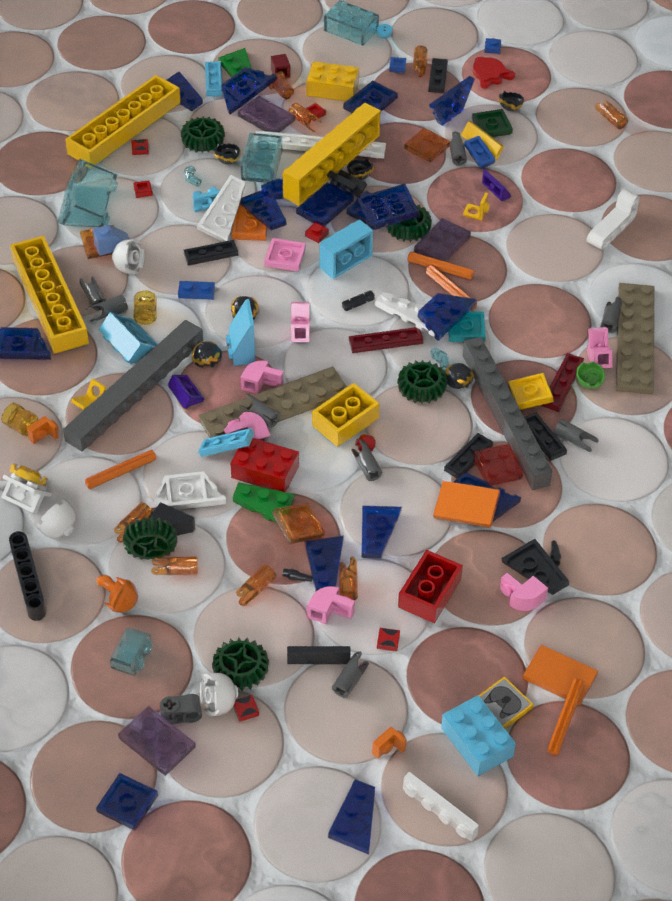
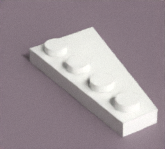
M230 175L198 223L197 229L221 242L228 241L243 195L245 182Z
M382 292L375 302L376 307L392 315H400L401 320L415 323L416 328L428 330L429 334L433 337L447 321L448 314L440 310H434L423 304H417L408 299L393 296L391 293Z

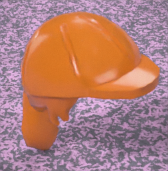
M108 575L97 577L98 586H102L111 592L109 603H104L113 612L123 613L131 610L136 605L138 592L133 582L116 577L117 581L114 582Z

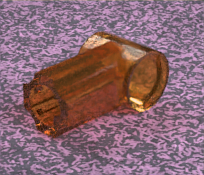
M282 71L266 76V83L269 89H275L285 100L291 98L294 94V89L286 81L285 74Z

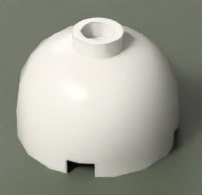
M122 240L116 245L112 253V260L119 271L125 274H138V268H143L145 255L144 249H140L139 244L141 242L139 240Z
M66 499L61 500L63 504L60 506L57 503L42 516L41 520L43 523L41 525L37 524V528L47 537L60 538L63 535L68 537L75 530L73 525L76 522V513Z
M204 674L203 676L206 678L200 682V697L202 704L206 702L209 709L204 710L208 716L226 714L232 709L238 697L237 686L225 674Z

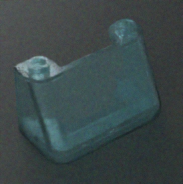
M79 159L68 180L57 223L64 226L98 228L106 226L110 220L106 208L111 191H115L118 182H116L117 174Z

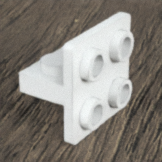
M13 473L11 476L3 475L2 477L8 483L1 498L32 513L37 514L44 496L51 497L52 495L51 492L47 491L48 487L35 484Z

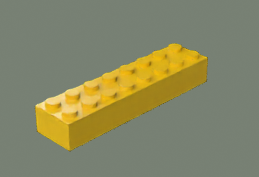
M157 75L153 76L65 139L67 154L92 168L181 103L180 88Z
M367 103L362 104L331 132L327 133L325 137L316 142L311 149L307 150L299 159H296L292 165L283 171V198L300 206L329 181L327 174L330 170L338 173L339 170L343 169L380 136L381 110Z
M44 235L10 244L13 262L53 353L89 344L85 323Z

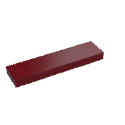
M413 327L349 336V344L352 353L423 344V337L420 329Z
M570 353L566 354L549 387L554 402L541 405L542 407L557 412L560 411L577 377V368L584 362V358Z

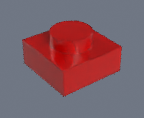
M316 222L305 231V237L317 243H320L329 234L328 228Z

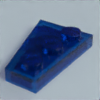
M362 506L361 558H382L402 512V507Z
M356 779L354 780L328 832L329 839L369 855L375 797L374 786Z

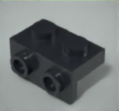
M330 170L327 174L333 187H339L345 193L358 198L367 186L366 182L343 170H339L338 173Z

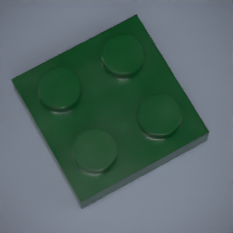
M503 109L472 113L474 124L491 137L509 135L513 132V128Z

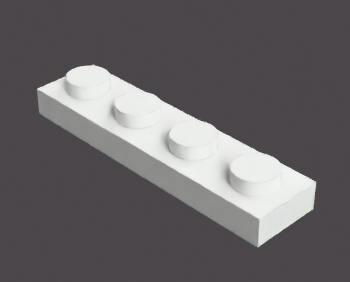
M411 772L405 775L403 789L409 797L416 798L426 810L438 815L444 824H449L456 829V832L461 837L467 838L471 842L477 837L479 825Z

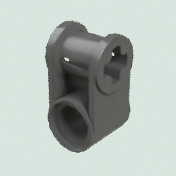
M196 694L168 696L160 702V718L165 724L193 723L202 718L200 697Z

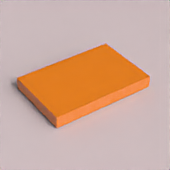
M241 200L233 223L232 239L266 241L270 202Z
M443 481L433 517L435 519L491 528L500 490Z
M540 645L524 672L522 679L564 699L567 698L573 679H582L584 687L577 703L580 706L597 677L598 670L544 645Z

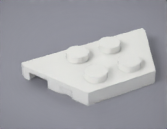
M204 471L166 475L161 482L162 486L157 490L154 502L150 505V510L152 513L160 502L177 510L226 504V497L217 491V486L209 480Z

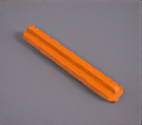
M409 252L407 257L408 262L425 267L433 265L439 271L471 280L474 275V270L418 253Z
M433 265L426 268V274L470 311L477 308L476 301Z
M153 450L146 451L86 478L85 484L88 489H92L156 460V454Z
M573 679L548 746L547 752L549 754L557 756L560 752L584 687L582 679Z

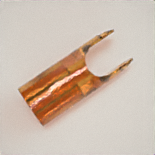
M421 45L414 49L413 70H417L418 77L425 75L428 49Z
M604 101V106L596 103V110L617 129H622L627 125L628 118L608 101Z
M297 102L289 108V115L312 132H315L310 128V123L313 119L322 123L315 115Z
M140 502L114 528L115 533H121L117 537L119 543L123 542V539H120L123 538L126 526H129L130 522H136V519L143 520L144 517L148 519L153 511L147 504Z
M197 556L162 557L152 560L153 565L163 566L152 568L151 572L154 575L198 574Z
M352 556L350 557L348 568H346L343 562L339 564L340 596L356 600L358 598L357 561Z
M266 564L261 566L237 590V596L242 597L239 600L241 606L247 605L276 578V573L270 566Z

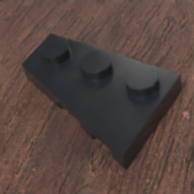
M536 539L502 557V563L527 579L534 576L548 587V593L552 595L569 586V580Z

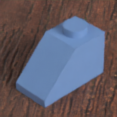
M111 225L92 229L94 245L100 256L113 252L116 245L122 240L130 239L126 232Z

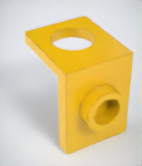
M489 193L484 194L480 206L468 203L463 216L482 221L485 213L489 211ZM470 209H475L478 211V213L471 214L468 211Z
M93 378L90 381L87 394L72 398L71 402L85 410L99 397L94 394L93 387L95 385L98 386L100 396L106 391V386Z

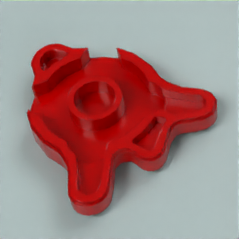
M489 57L475 58L473 74L480 80L481 88L486 89L491 84L499 85L502 79L513 80L515 78V72L506 69L501 61Z

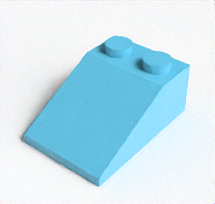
M249 299L244 301L229 326V335H226V344L230 346L228 348L229 359H233L234 366L255 362L254 322Z

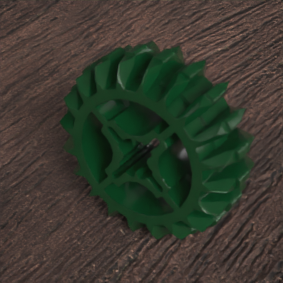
M204 116L202 118L196 117V119L191 118L190 121H186V124L181 129V140L185 148H189L190 151L195 150L196 153L198 151L202 153L204 151L209 153L210 150L215 151L218 144H223L225 137L223 125H221L220 121H216V118H204Z
M406 202L405 205L400 203L399 206H394L393 209L389 210L385 225L392 237H396L397 240L403 239V242L409 240L411 243L412 240L418 241L419 238L423 239L424 236L428 235L432 219L425 207L421 208L420 204L416 206L414 203L408 204Z
M415 360L414 364L409 362L407 366H403L397 379L398 389L402 397H407L408 401L413 400L414 404L417 401L421 402V404L423 402L430 404L431 400L436 402L438 398H442L448 382L446 372H443L442 367H438L437 363L431 364V361L424 362L423 360L421 362Z
M144 517L143 520L136 519V522H130V525L126 526L123 535L124 549L127 550L128 554H132L133 558L140 557L141 560L162 559L164 555L170 556V553L174 552L177 545L176 529L173 528V524H168V520L162 521L161 518L153 519L151 517V519H146Z
M238 637L237 641H233L230 638L229 644L223 642L222 648L217 647L216 654L213 656L212 669L213 673L227 675L241 691L244 690V687H248L251 690L252 684L258 686L260 680L264 681L265 674L268 672L269 659L266 650H263L262 644L257 645L256 640L249 642L247 637L244 641H241L240 637Z

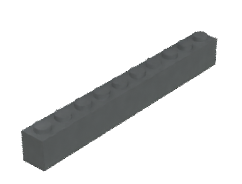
M184 320L63 428L65 442L81 452L91 446L125 412H128L149 390H152L160 380L164 379L171 370L187 358L198 343L203 342L202 328Z
M477 337L465 340L462 356L468 367L474 372V379L531 489L536 490L550 486L553 471L483 339Z

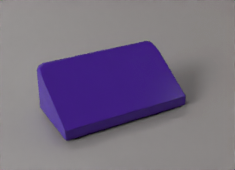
M486 169L483 170L482 184L501 201L511 198L507 189Z
M172 375L168 382V387L183 408H188L204 401V397L188 375Z

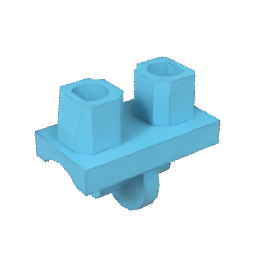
M211 187L207 193L202 194L201 191L193 192L194 211L208 209L220 190L216 187Z

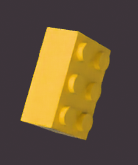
M313 61L306 80V96L353 102L359 84V67Z
M352 383L312 411V426L339 447L379 419L380 403L355 383Z

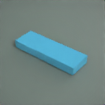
M221 61L205 62L206 96H222Z
M252 428L204 439L198 453L201 457L249 446L255 433Z

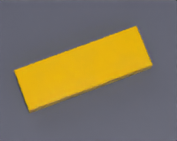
M472 121L467 122L461 136L466 140L480 136L495 157V161H497L504 146Z

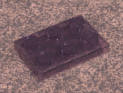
M257 96L238 110V117L266 132L280 133L295 121V115L261 96Z
M442 218L414 246V252L447 262L471 237V231Z
M149 706L118 733V738L164 776L196 748L193 740Z

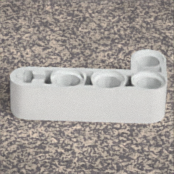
M623 189L618 195L616 207L590 231L587 236V243L601 250L607 247L636 217L640 197Z

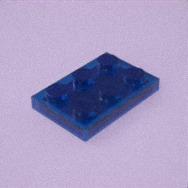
M371 81L343 103V109L352 113L362 104L367 103L382 111L398 98V93L375 81Z
M327 182L296 208V214L312 223L316 222L325 227L354 202V196Z

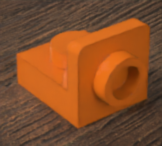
M46 416L27 427L29 440L33 444L44 439L48 434L55 440L59 438L58 425Z
M390 726L373 742L372 754L379 758L383 754H388L393 746L403 753L406 750L407 742L404 734Z

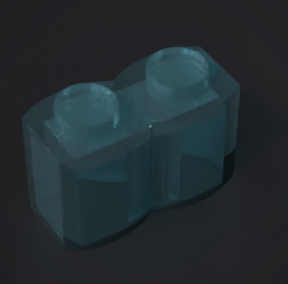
M127 627L111 656V668L133 676L136 675L138 670L141 671L145 662L143 658L146 654H150L153 647L151 634Z

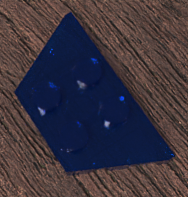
M245 67L223 83L221 87L228 113L231 115L277 80V76L275 74L271 76L266 75L264 71Z
M468 76L429 104V107L434 110L433 115L436 117L438 124L443 126L463 111L475 78Z
M437 293L418 311L417 317L425 324L429 331L432 330L434 332L435 339L439 341L475 306L476 299Z
M0 328V359L51 360V353L48 351L38 328Z

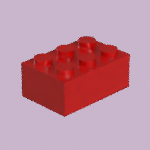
M252 438L249 446L238 448L230 463L231 478L259 487L286 492L299 468V451Z
M426 550L399 592L398 608L435 624L461 581L463 565Z

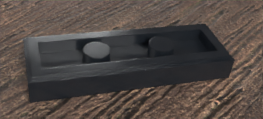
M432 58L428 92L444 93L448 59Z
M234 240L183 250L188 266L238 256V249Z
M537 412L524 417L541 450L550 461L567 454L565 446Z
M477 433L444 466V471L460 480L493 447V441Z
M287 646V664H347L351 655L350 646Z

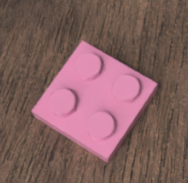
M272 238L264 266L299 272L306 250V243Z

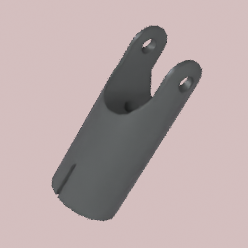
M454 131L452 132V140L450 142L452 162L458 166L466 163L467 156L460 133Z
M93 276L91 277L92 284H86L80 278V285L91 305L106 300ZM98 306L93 307V309L96 311L101 310V308Z
M120 295L85 309L96 306L101 308V316L90 320L93 322L106 318L110 312L117 314L128 310V305L125 297Z
M618 296L615 302L611 303L608 301L604 310L600 327H607L608 333L615 332L622 306V300Z
M246 393L253 400L252 408L249 410L243 405L239 406L246 412L258 414L263 418L268 427H274L280 419V414L254 396Z
M564 419L558 422L554 434L588 452H591L592 449L581 442L583 439H590L596 443L599 442L597 437Z
M360 440L359 442L362 446L360 455L355 449H351L366 479L368 481H375L381 477L382 470L367 444Z
M361 651L353 654L332 685V690L340 697L347 698L369 665L368 661H364L358 667V660L362 655Z

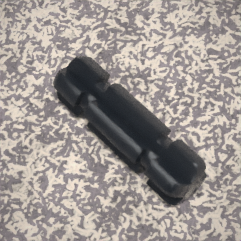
M369 290L364 292V294L362 293L350 298V301L349 299L343 301L342 308L345 311H349L352 307L356 308L373 301L375 295Z

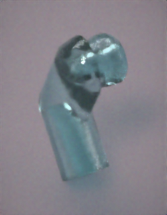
M187 166L184 170L185 180L199 187L202 180L195 177L194 171L196 169L192 166Z
M435 347L431 349L430 355L432 359L440 363V367L445 372L449 366V357L447 353Z

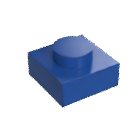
M486 38L484 53L500 54L501 39Z
M391 57L389 72L405 73L406 58Z

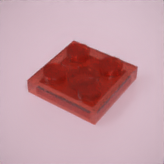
M510 444L474 451L473 457L487 487L522 479V470Z

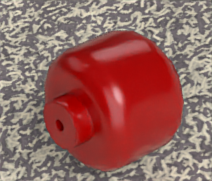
M362 434L359 439H356L355 446H358V450L361 452L360 440L367 444L370 451H373L376 441L373 436Z

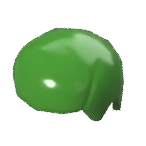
M593 361L590 363L582 362L577 368V380L583 388L595 389L600 387L605 381V371L602 366Z

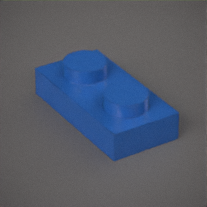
M480 136L465 141V148L480 169L495 163V157Z
M180 281L178 298L214 300L215 282Z

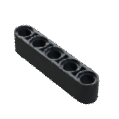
M16 531L9 536L12 557L28 617L31 620L39 621L46 615L42 590L27 536L24 532Z

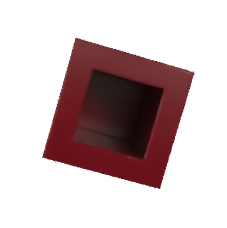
M286 54L271 56V71L275 80L291 78L290 63Z

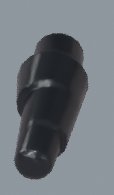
M553 540L551 542L550 558L558 566L560 565L561 553L557 542Z
M284 568L282 576L290 580L312 582L313 579L312 576L300 573L295 569Z

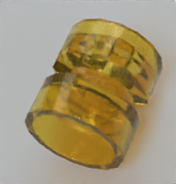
M140 291L134 296V320L143 325L153 323L157 318V297L150 291Z
M13 402L6 407L1 420L3 424L14 429L22 436H28L27 427L38 421V416Z

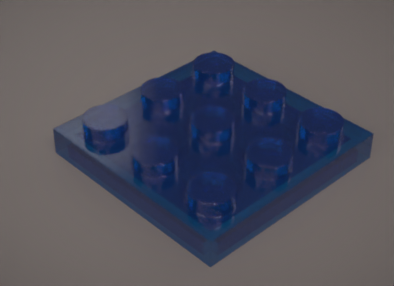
M406 184L357 197L360 210L368 227L372 230L395 225L420 216Z

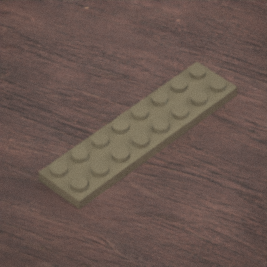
M619 283L618 297L622 300V306L617 324L616 391L642 394L654 393L655 286Z
M332 366L253 396L278 412L280 419L277 422L319 407L347 386ZM247 397L200 414L199 421L209 438L224 435V429L228 422L239 419L240 422V415L246 411L239 405H243L250 410L253 406V400Z

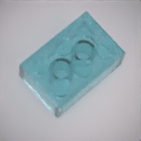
M341 0L324 15V31L362 46L377 32V27L379 26L378 14Z
M249 133L241 162V180L275 183L282 155V136Z

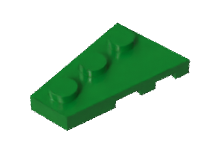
M245 48L218 57V61H221V66L241 88L255 83V77Z
M238 482L233 495L234 503L251 512H258L263 515L264 519L268 521L273 520L283 529L295 499V494Z

